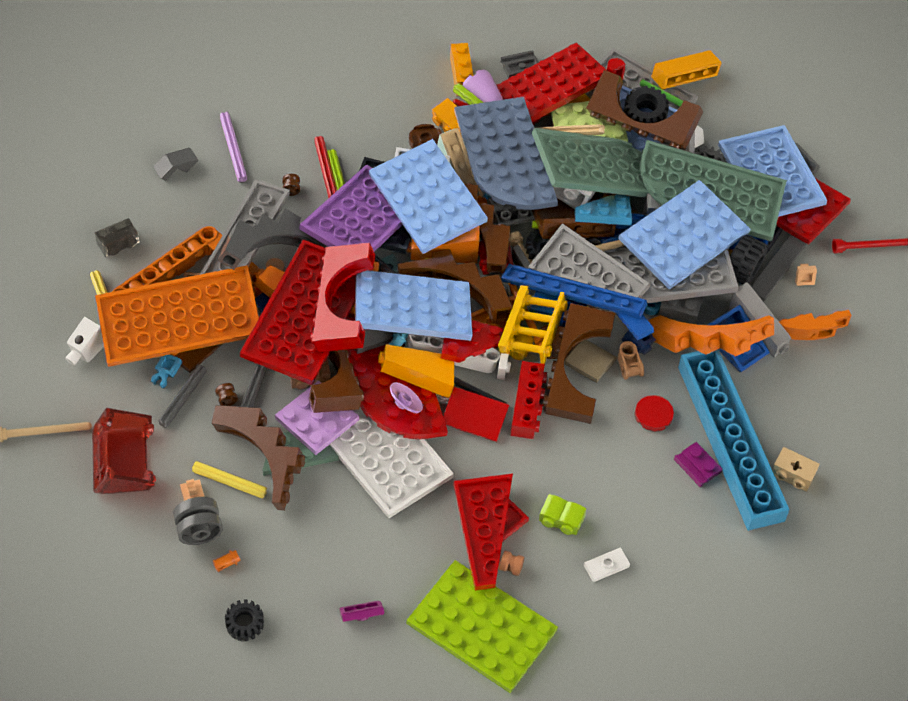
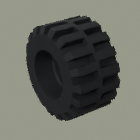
M637 87L636 91L633 89L626 96L624 113L632 120L640 123L660 122L667 119L669 101L666 99V95L661 94L662 91L659 89L655 90V87ZM649 108L653 110V112L646 113L640 111L639 109Z
M749 235L741 238L730 256L736 280L743 285L752 282L767 254V244Z

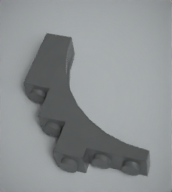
M285 208L277 218V221L262 214L254 224V227L239 219L232 228L217 261L234 270L247 253L259 247L276 244L299 247L302 240L324 248L328 246L301 231L299 223L301 217Z

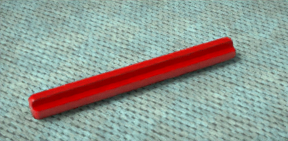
M316 136L314 142L328 198H330L337 191L324 137Z

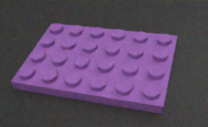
M365 165L300 224V230L328 247L370 243L373 251H375L403 224L369 175V170L372 168Z

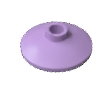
M397 382L391 384L390 392L399 408L413 413L421 412L423 409L422 402L410 388Z

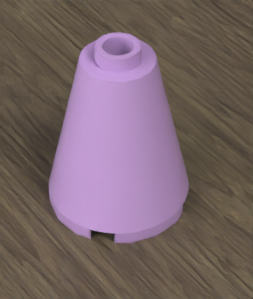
M486 70L476 71L477 74L473 77L471 75L467 77L462 85L484 103L503 100L491 74Z

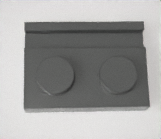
M533 50L501 57L500 61L503 64V69L508 79L524 71L526 68L539 63L536 56H534Z

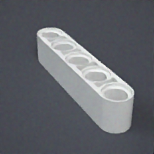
M408 334L404 347L441 353L444 338ZM490 348L486 350V353L476 357H467L463 362H454V365L484 373H492L496 368L500 353L496 349Z

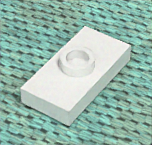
M620 547L584 562V567L594 583L629 568L630 563Z

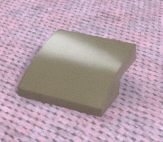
M583 340L566 358L564 365L597 383L603 374L608 372L617 357L590 341Z

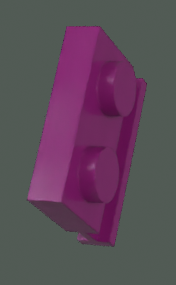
M697 441L674 457L676 463L699 487L722 472V468Z

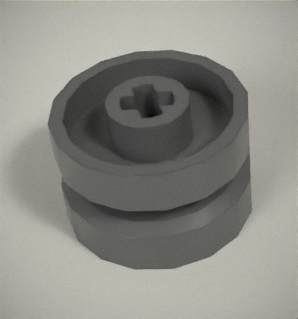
M190 498L178 504L173 510L178 538L183 544H205L215 540L223 532L218 505L213 498Z

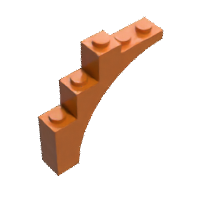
M662 315L648 320L654 327L652 336L656 339L655 343L674 353L692 347L705 355L722 349L734 356H738L749 351L750 345L774 335V318L769 315L757 320L730 325L683 323Z

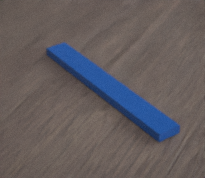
M508 264L501 277L502 282L528 286V289L559 297L560 292H564L565 299L639 319L647 306V300L513 264Z

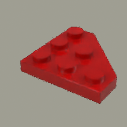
M471 320V341L444 338L440 358L460 363L465 361L467 357H476L486 353V350L492 347L496 349L499 347L498 344L504 328Z

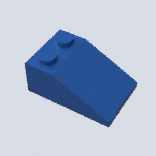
M738 305L707 325H730L750 320L741 305ZM762 340L750 345L749 351L738 356L718 349L739 372L744 371L770 353Z

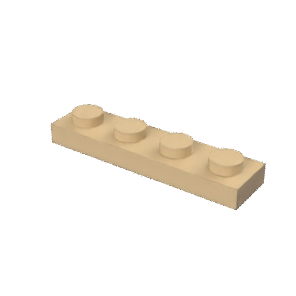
M456 128L440 134L447 155L450 156L451 166L464 184L472 183L477 185L459 129ZM479 188V195L482 197L483 194Z

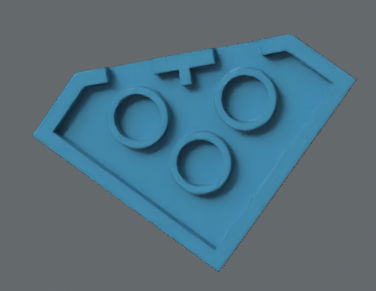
M620 194L610 195L575 207V222L631 225L632 215L629 196Z

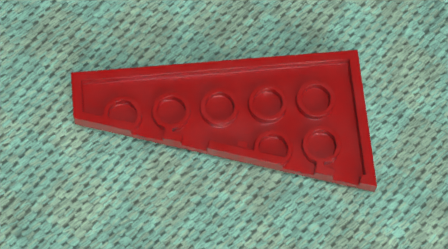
M513 473L453 482L475 591L496 587Z

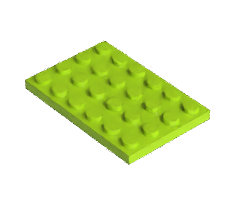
M454 560L406 620L407 625L509 693L512 692L558 629V626L498 587L475 591L471 570Z

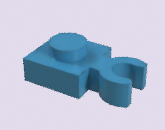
M170 354L162 356L155 367L158 373L152 376L151 382L155 385L158 380H162L160 386L164 389L167 385L168 376L174 378L182 364V360Z

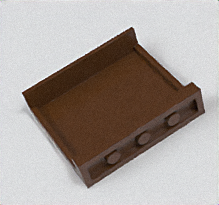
M595 192L589 202L600 199V192ZM558 198V205L555 207L532 210L543 239H551L562 224L583 238L614 237L616 224L575 222V209Z

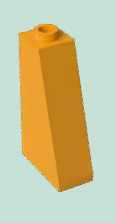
M387 344L384 351H380L378 363H381V372L447 398L451 395L454 387V362L441 359V353Z

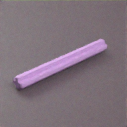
M222 112L220 120L237 181L245 182L247 175L231 118L228 112Z

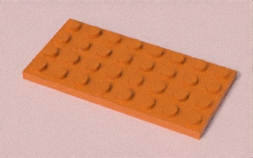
M248 265L236 267L234 270L226 269L95 295L108 367L248 339L259 319Z

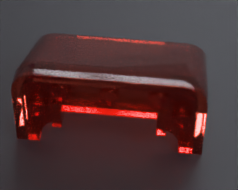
M105 408L95 423L92 433L94 493L113 494L149 491L155 486L156 476L153 474V471L147 470L146 440L154 432L151 415Z

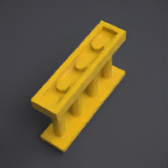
M521 285L498 344L500 355L501 353L510 354V351L514 349L539 353L541 364H545L547 357L551 355V345L562 314L565 312V309L567 310L568 301L565 300L564 292H560L557 301L532 297L529 294L528 286ZM530 304L555 308L552 316L526 312V308ZM525 319L549 323L547 331L521 327L520 324ZM519 334L544 338L541 346L515 342V337Z

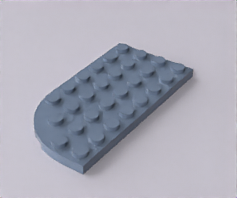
M524 97L454 107L472 174L482 192L490 195L493 201L501 205L509 204L516 206V209L534 210L558 205L554 188L532 135L534 127Z

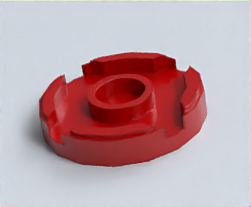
M650 395L640 399L634 414L636 421L646 430L662 431L672 423L674 410L673 406L665 398Z

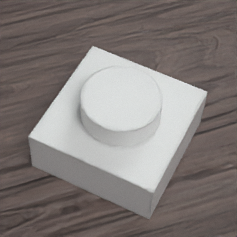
M501 353L497 374V379L505 380L506 373H510L511 362H508L509 354Z

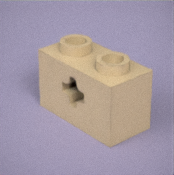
M783 447L772 471L778 480L792 484L795 488L807 492L820 464Z

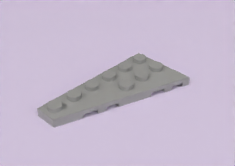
M564 224L558 228L528 266L529 269L638 298H641L651 286L649 282Z

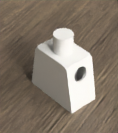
M86 317L82 319L67 341L71 352L65 359L70 364L75 366L79 359L88 363L104 347L101 327Z

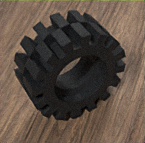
M244 599V603L238 600L236 606L232 603L230 605L231 609L228 608L226 610L227 614H225L227 632L231 633V637L234 639L237 636L238 641H241L242 638H245V641H249L248 637H251L252 640L255 639V634L259 636L261 629L263 630L264 627L262 609L260 610L258 604L255 606V602L252 600L249 604L248 599ZM247 614L253 618V621L248 626H240L236 622L237 618Z

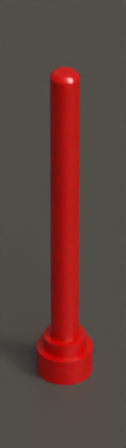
M908 238L854 242L833 239L832 251L836 254L843 253L846 249L907 246Z

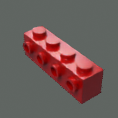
M522 361L510 436L534 439L535 432H539L540 421L537 420V415L541 416L543 404H539L540 399L544 400L545 388L541 387L542 383L546 384L548 373L544 372L545 364Z

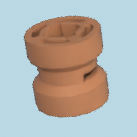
M505 550L501 558L499 570L504 572L510 571L513 575L519 576L525 557L521 555L514 556L511 552Z

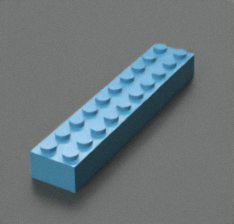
M719 350L706 355L699 351L681 355L678 369L718 463L722 468L747 531L785 522L790 509Z

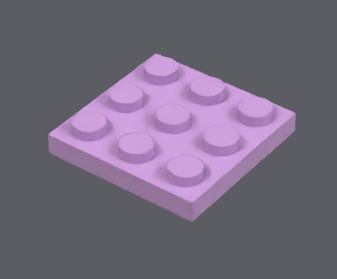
M309 387L276 413L275 419L312 453L317 455L359 421V415L353 410L313 413L309 402L311 387Z

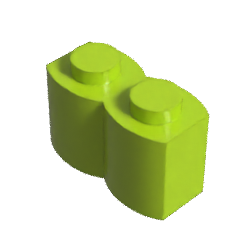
M549 494L540 512L539 521L548 528H559L566 535H577L585 518L586 508L577 503L566 501L556 495Z

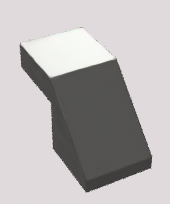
M188 147L165 154L153 167L159 177L166 181L177 169L187 173L198 162V159L192 149Z

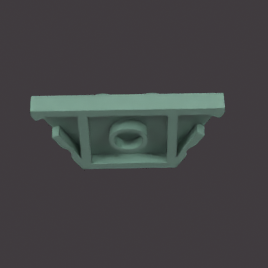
M290 432L283 433L286 436L285 446L299 447L303 455H305L304 467L339 460V456L330 445L315 455ZM267 458L262 469L263 476L272 474Z

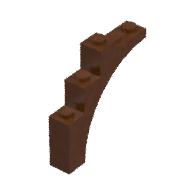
M472 183L464 184L478 203L479 186ZM487 203L478 204L488 220L479 225V236L484 244L487 255V272L503 274L507 267L510 226L504 224L493 225L494 205Z
M450 249L432 252V258L398 264V274L469 282L470 297L483 307L492 323L505 321L509 318L512 305L499 274L480 277L474 262L456 265Z
M215 405L212 425L216 431L233 434L249 441L267 458L273 479L272 503L277 510L285 511L286 504L290 501L289 488L294 481L293 474L301 473V468L305 465V455H303L299 447L285 446L286 436L279 427H266L267 417L261 408Z

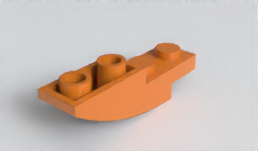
M849 309L836 311L826 316L821 315L817 318H814L812 313H808L805 315L800 314L790 319H782L779 323L787 331L791 339L817 340L834 337L838 328L848 326L852 315Z

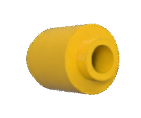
M519 334L515 337V342L533 344L534 342L533 337L529 335ZM514 349L510 351V356L516 360H523L529 352Z

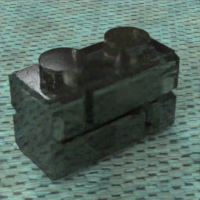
M129 218L94 232L96 242L105 257L116 255L121 250L133 248L137 243H140L138 232Z

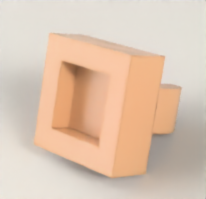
M808 264L797 266L796 285H815L816 266H809Z
M191 479L187 480L186 483L180 484L184 501L190 498L204 497L200 479L195 481Z

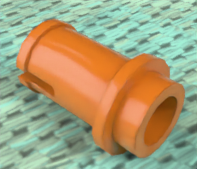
M229 550L228 554L212 561L217 572H220L233 564L238 565L237 562L241 560L236 550Z

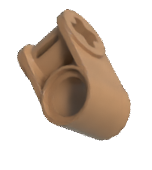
M629 341L623 342L620 345L617 356L623 379L627 380L629 377L638 375L643 377L644 366L635 344Z

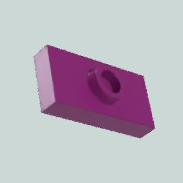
M381 601L339 608L343 622L351 620L365 621L369 617L384 615Z

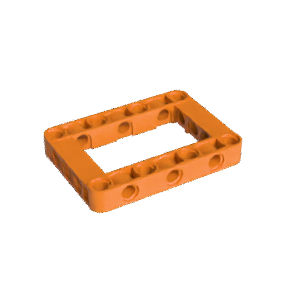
M212 226L203 227L116 287L112 292L170 281L175 276H180L205 255H212L223 235ZM251 262L248 269L254 297L256 298L263 293L254 285L257 280L255 276L261 269Z

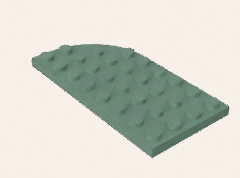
M534 128L532 131L552 187L638 197L647 196L648 191L643 184L640 173V163L644 150L641 152L633 148L632 143L610 137L583 135Z
M646 141L640 163L641 178L648 193L660 205H664L700 180L750 228V232L747 235L772 241L787 180L653 141Z

